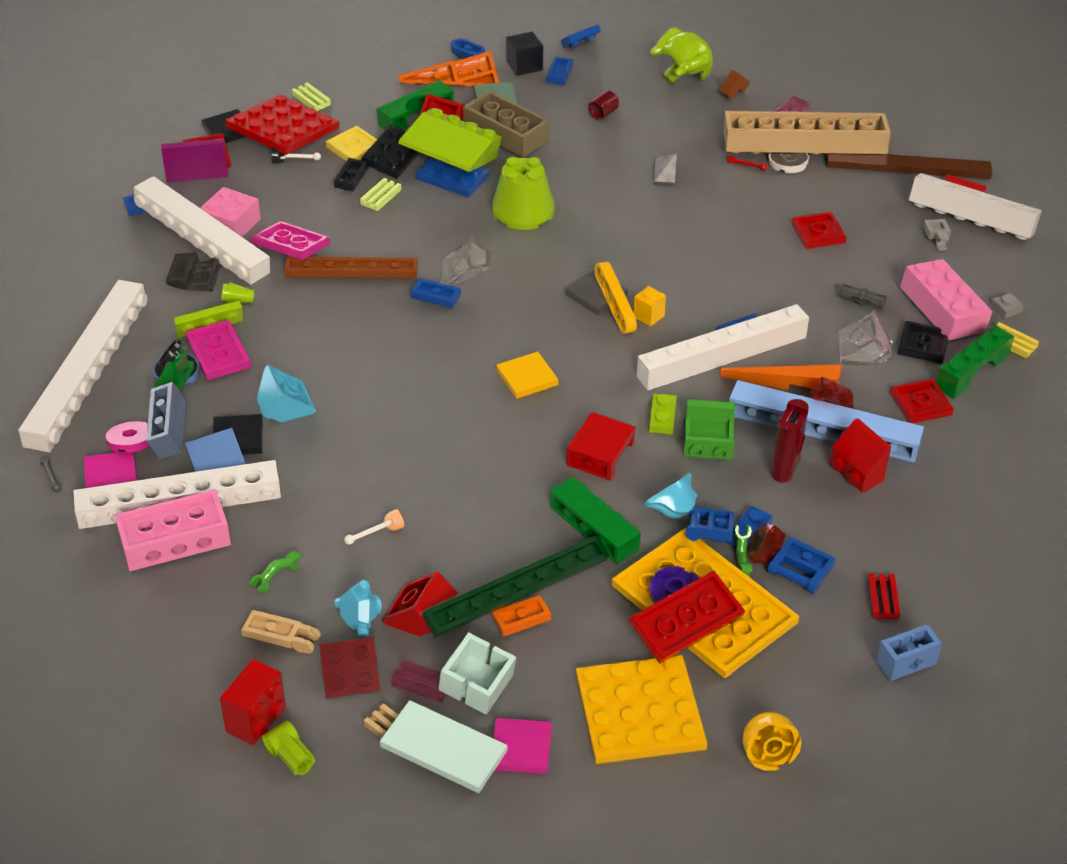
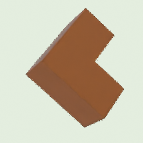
M731 70L719 91L725 96L734 99L738 90L744 93L750 82L741 74Z

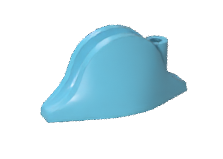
M688 473L674 484L649 498L644 505L648 508L656 509L673 519L685 517L694 507L695 501L699 497L691 487V474Z

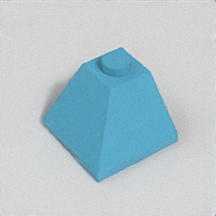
M270 365L264 368L257 402L260 406V412L265 418L285 422L316 412L302 380Z

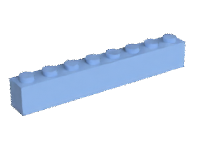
M737 380L730 396L729 402H735L734 417L778 428V421L781 419L787 403L792 399H801L809 406L805 435L834 443L837 442L854 419L859 418L891 446L889 457L915 463L924 426Z

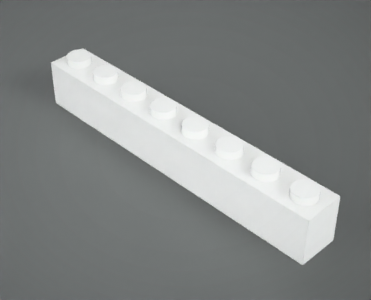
M154 176L134 186V201L139 208L147 211L152 217L158 219L166 227L171 228L179 236L191 242L196 248L205 252L210 258L215 259L224 268L235 273L240 279L251 285L270 273V256Z
M796 304L639 355L637 378L648 391L805 339L809 317Z

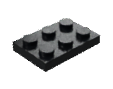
M390 125L362 156V160L368 161V166L398 179L420 152L398 144L399 139L406 131Z

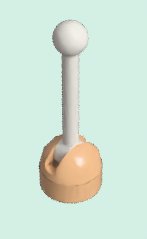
M395 509L385 515L384 523L353 536L347 535L344 541L346 544L351 545L355 540L385 527L390 531L400 530L405 527L403 518L398 509Z

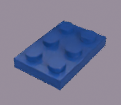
M433 157L416 172L417 180L468 198L490 177L489 169L479 167L468 172Z

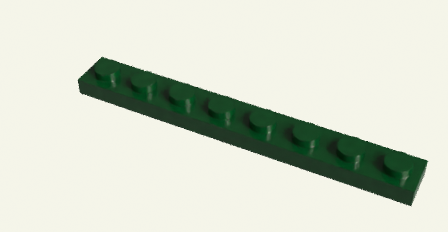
M595 535L425 610L422 617L434 638L605 562L610 555L598 536Z

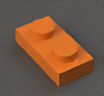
M541 595L492 612V619L502 637L550 621L551 612Z

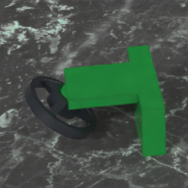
M176 338L160 358L158 365L163 367L167 362L168 364L153 388L173 382L181 392L195 369L194 362L187 360L186 349H180L182 343L180 338Z

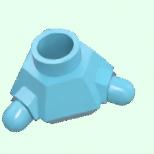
M361 580L359 584L357 583L341 597L334 600V606L340 609V616L350 628L357 632L358 638H368L371 621L381 613L382 609L380 598L377 595H373L370 590V583L367 580Z

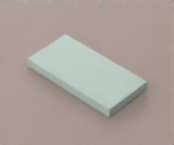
M409 700L380 740V747L477 793H480L507 752L506 744Z

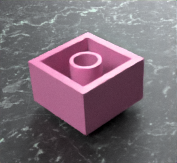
M222 187L200 207V209L241 237L261 219L258 198L226 187Z

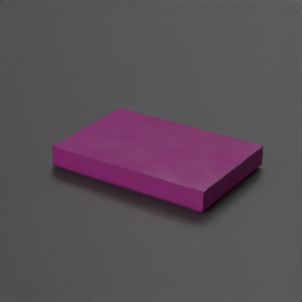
M224 139L161 144L166 182L229 177Z

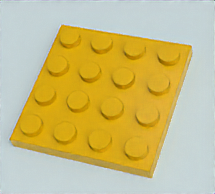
M683 655L673 656L661 664L654 658L576 668V679L595 764L707 749V740Z

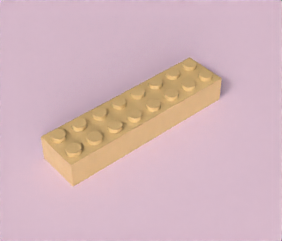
M725 111L723 127L726 152H751L753 154L760 152L811 153L815 155L820 153L888 154L891 134L885 113Z

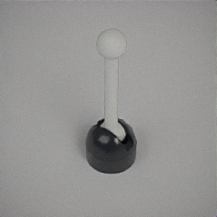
M272 147V163H282L285 158H313L316 161L321 159V155L318 152L314 154L285 155Z

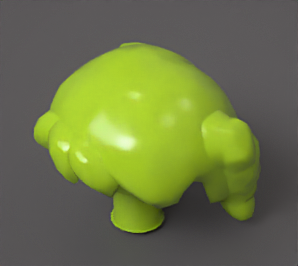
M672 28L665 32L656 46L650 51L652 56L666 54L673 58L672 62L674 64L663 73L666 80L672 84L684 74H696L701 72L700 80H704L708 77L713 67L712 50L708 43L699 35L693 32H683L678 28Z

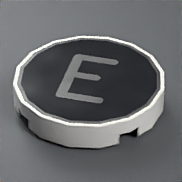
M769 152L768 156L769 165L776 171L780 169L785 170L784 173L803 171L809 162L808 153Z

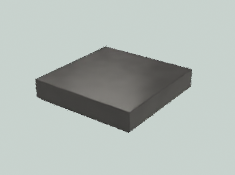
M594 271L566 288L565 295L597 315L609 308L596 280ZM620 284L625 296H627L628 289Z

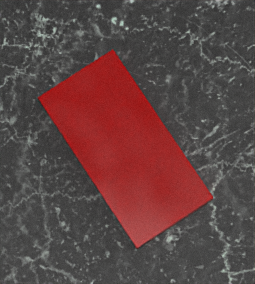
M713 570L631 616L628 622L658 663L661 664L739 619L746 611Z

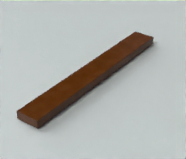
M827 153V167L923 173L941 176L952 175L955 177L991 179L992 177L991 161L894 154Z

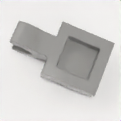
M924 220L923 228L928 239L936 240L938 251H947L945 242H949L951 230L946 220Z

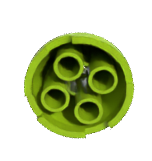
M510 157L501 171L492 201V214L496 220L498 219L511 229L531 230L539 228L540 224L547 220L551 221L555 213V202L544 167L537 157Z

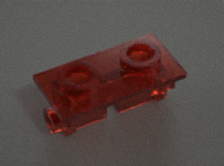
M821 377L822 384L811 390L814 400L854 409V397L851 390L827 378Z

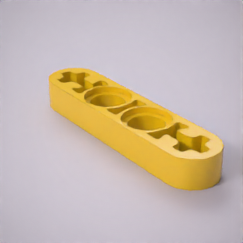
M608 261L596 263L594 268L596 280L622 334L635 332L637 328L636 318L611 264Z

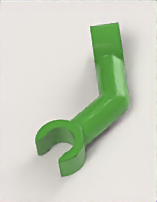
M735 524L733 533L737 537L736 555L739 570L750 577L749 572H752V565L748 562L747 538L750 537L752 529L747 524L745 534L740 535L738 532L739 526Z
M291 551L286 558L272 561L261 575L258 574L251 578L250 585L256 587L262 581L257 591L262 594L269 589L270 579L278 570L288 567L292 570L299 569L300 566L295 561L302 559L303 556L297 551Z

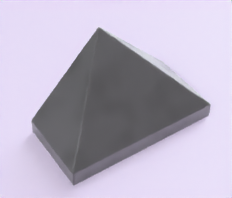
M677 154L655 157L654 185L675 186Z

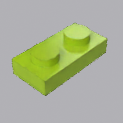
M653 393L649 433L673 435L677 395Z

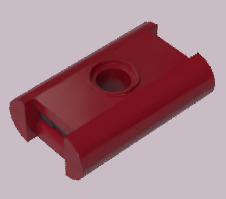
M801 399L790 400L781 419L778 421L771 477L777 482L785 483L790 481L801 460L809 410L808 404Z

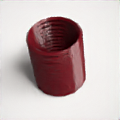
M606 90L589 102V113L594 119L602 120L618 109L619 99L614 92Z

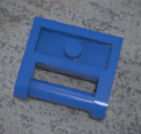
M698 506L693 507L689 511L690 525L686 529V537L689 540L696 541L701 537L719 543L732 542L735 512ZM708 520V526L700 525V522Z
M790 537L771 561L768 573L774 576L778 574L807 588L808 592L815 595L821 583L834 567L836 558ZM786 563L796 569H799L813 576V578L810 579L794 570H791L783 566L782 564Z

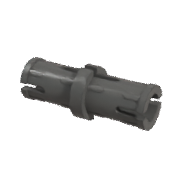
M846 284L842 285L839 295L841 298L856 301L859 305L866 304L883 309L887 298L886 295L868 291L867 288L863 287L860 289Z

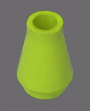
M229 282V284L224 283L221 301L231 303L239 300L240 303H253L255 290Z

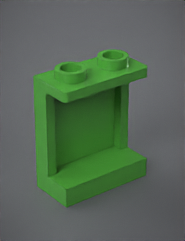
M687 399L684 456L733 459L735 402Z

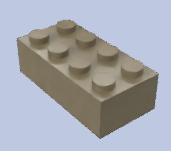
M491 90L463 107L464 122H473L482 129L494 130L495 134L502 136L500 146L523 158L550 140L549 119Z

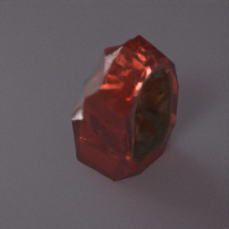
M766 524L760 526L752 535L747 547V555L753 564H766L768 560L775 557L776 553L783 546L785 533L775 525Z

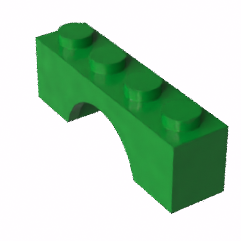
M438 80L378 107V125L384 130L390 125L405 130L408 128V118L422 111L427 94L454 101V90Z
M995 325L943 364L939 369L936 382L941 391L952 399L966 391L974 376L986 363L997 367L1010 356L1014 336Z

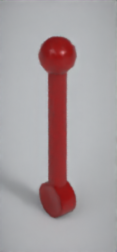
M734 156L727 157L728 163L735 162L757 167L762 171L767 169L766 163L758 164L735 159Z

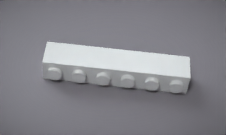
M923 173L915 177L909 201L914 202L915 206L922 208L928 206L934 208V211L937 213L946 214L947 212L953 214V217L956 219H969L974 221L975 225L982 227L988 225L994 227V230L997 232H1010L1015 234L1016 238L1023 240L1030 239L1034 235L1042 210Z

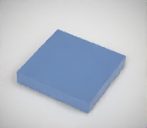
M232 428L185 443L195 472L246 464Z

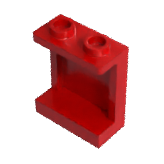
M591 412L567 447L566 465L611 481L615 475L616 462L627 445L633 446L635 443L636 427Z

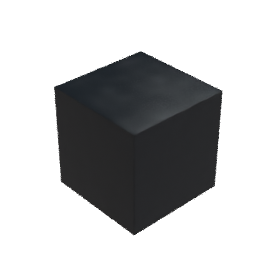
M533 31L506 37V62L516 76L543 70V44Z

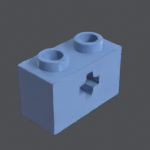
M928 624L882 640L876 662L888 679L893 681L936 665L942 643Z

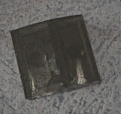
M196 252L175 254L166 284L183 290L213 292L221 268L219 259L216 257L198 259Z

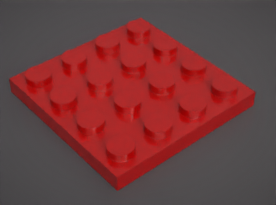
M276 95L272 99L263 101L261 104L250 107L248 110L226 119V127L270 148L274 147L280 153L287 155L339 129V121L331 118L329 115L317 112L313 108H308L300 102L288 99L284 95Z

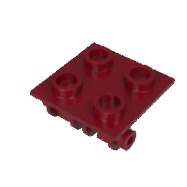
M374 637L319 644L326 698L381 691Z

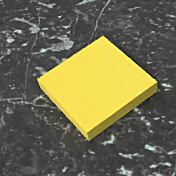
M355 126L327 140L326 147L345 161L349 158L361 160L362 156L377 139L358 126Z

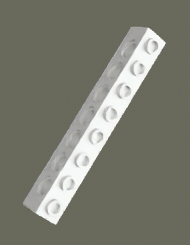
M271 460L74 490V506L78 527L83 529L115 524V514L216 489L222 507L281 498L276 461Z

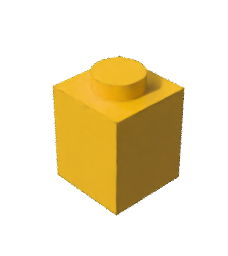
M650 286L646 287L634 296L633 313L635 318L651 327L665 316L666 295Z

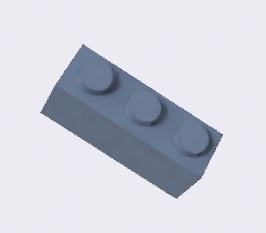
M173 382L152 388L150 394L146 442L160 459L183 452L186 399Z

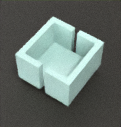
M468 632L441 670L438 690L459 701L462 697L465 698L466 705L487 715L513 676L516 656L494 646L490 665L486 663L490 643Z

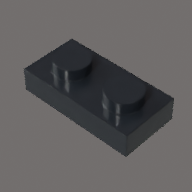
M349 158L334 179V188L354 191L369 168L368 161Z

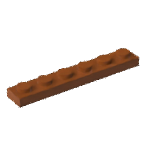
M287 257L285 277L417 278L418 258L307 257L300 260L294 257Z

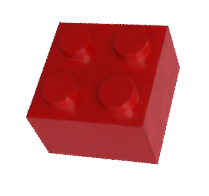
M255 659L250 661L220 697L227 733L254 746L259 738L268 732L272 722L276 717H280L286 708L281 671Z

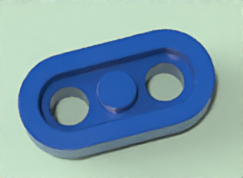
M455 39L451 42V52L456 56L468 58L485 53L483 46L466 39Z

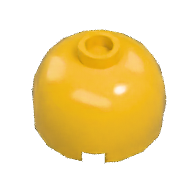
M764 712L752 718L746 725L742 738L745 754L754 767L766 771L778 770L780 768L777 765L784 764L786 761L788 764L793 762L799 754L802 744L801 737L794 724L786 716L776 712Z

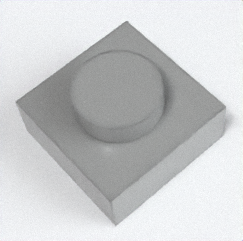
M1011 293L992 299L991 306L1003 318L1023 312L1024 305Z

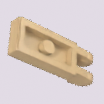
M256 610L251 611L241 629L242 636L291 649L293 647L296 651L305 654L313 652L315 646L311 641L315 642L321 636L319 629L301 624L300 621Z

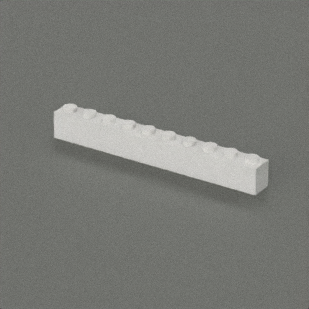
M123 280L116 282L18 431L24 448L50 453L54 445L59 442L64 429L70 425L71 418L80 409L82 401L89 395L95 381L100 378L105 365L109 364L110 357L119 348L123 337L128 334L133 321L137 320L142 307L146 306L147 294H145L143 284Z

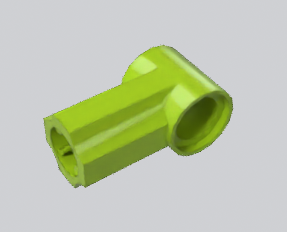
M288 720L262 735L263 743L269 753L274 757L278 755L294 775L299 774L302 776L310 771V768L315 763V757L300 741L295 727Z

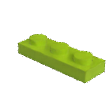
M240 301L174 317L177 338L185 337V331L228 319L231 325L243 321Z

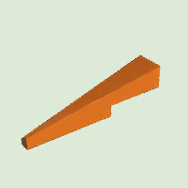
M491 51L458 61H448L398 76L400 83L431 84L438 80L446 85L459 86L499 83Z
M843 366L721 368L720 377L787 391L790 384L836 394Z

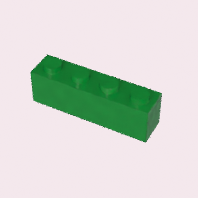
M571 477L550 490V508L586 539L597 535L610 555L609 559L616 565L640 550L641 533L639 530L623 519L620 513L605 504L602 498L593 494L585 484Z

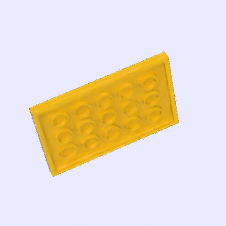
M686 528L612 578V586L640 610H644L654 604L649 594V583L658 570L678 566L685 568L684 571L689 573L692 571L698 578L714 570L746 612L739 619L688 647V649L724 679L799 622V615L701 539L696 541L689 540L686 537Z

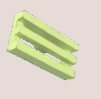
M308 82L304 84L305 87L300 85L298 90L292 89V95L316 111L331 105L330 99Z
M383 178L360 198V204L379 211L401 191V184L397 183L394 185V181L388 182V179Z

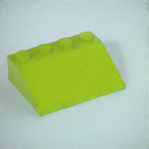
M431 108L418 117L399 139L398 144L471 172L497 159L502 136L495 134L496 132L492 129H482L476 123L464 122L458 116L446 115L440 109Z

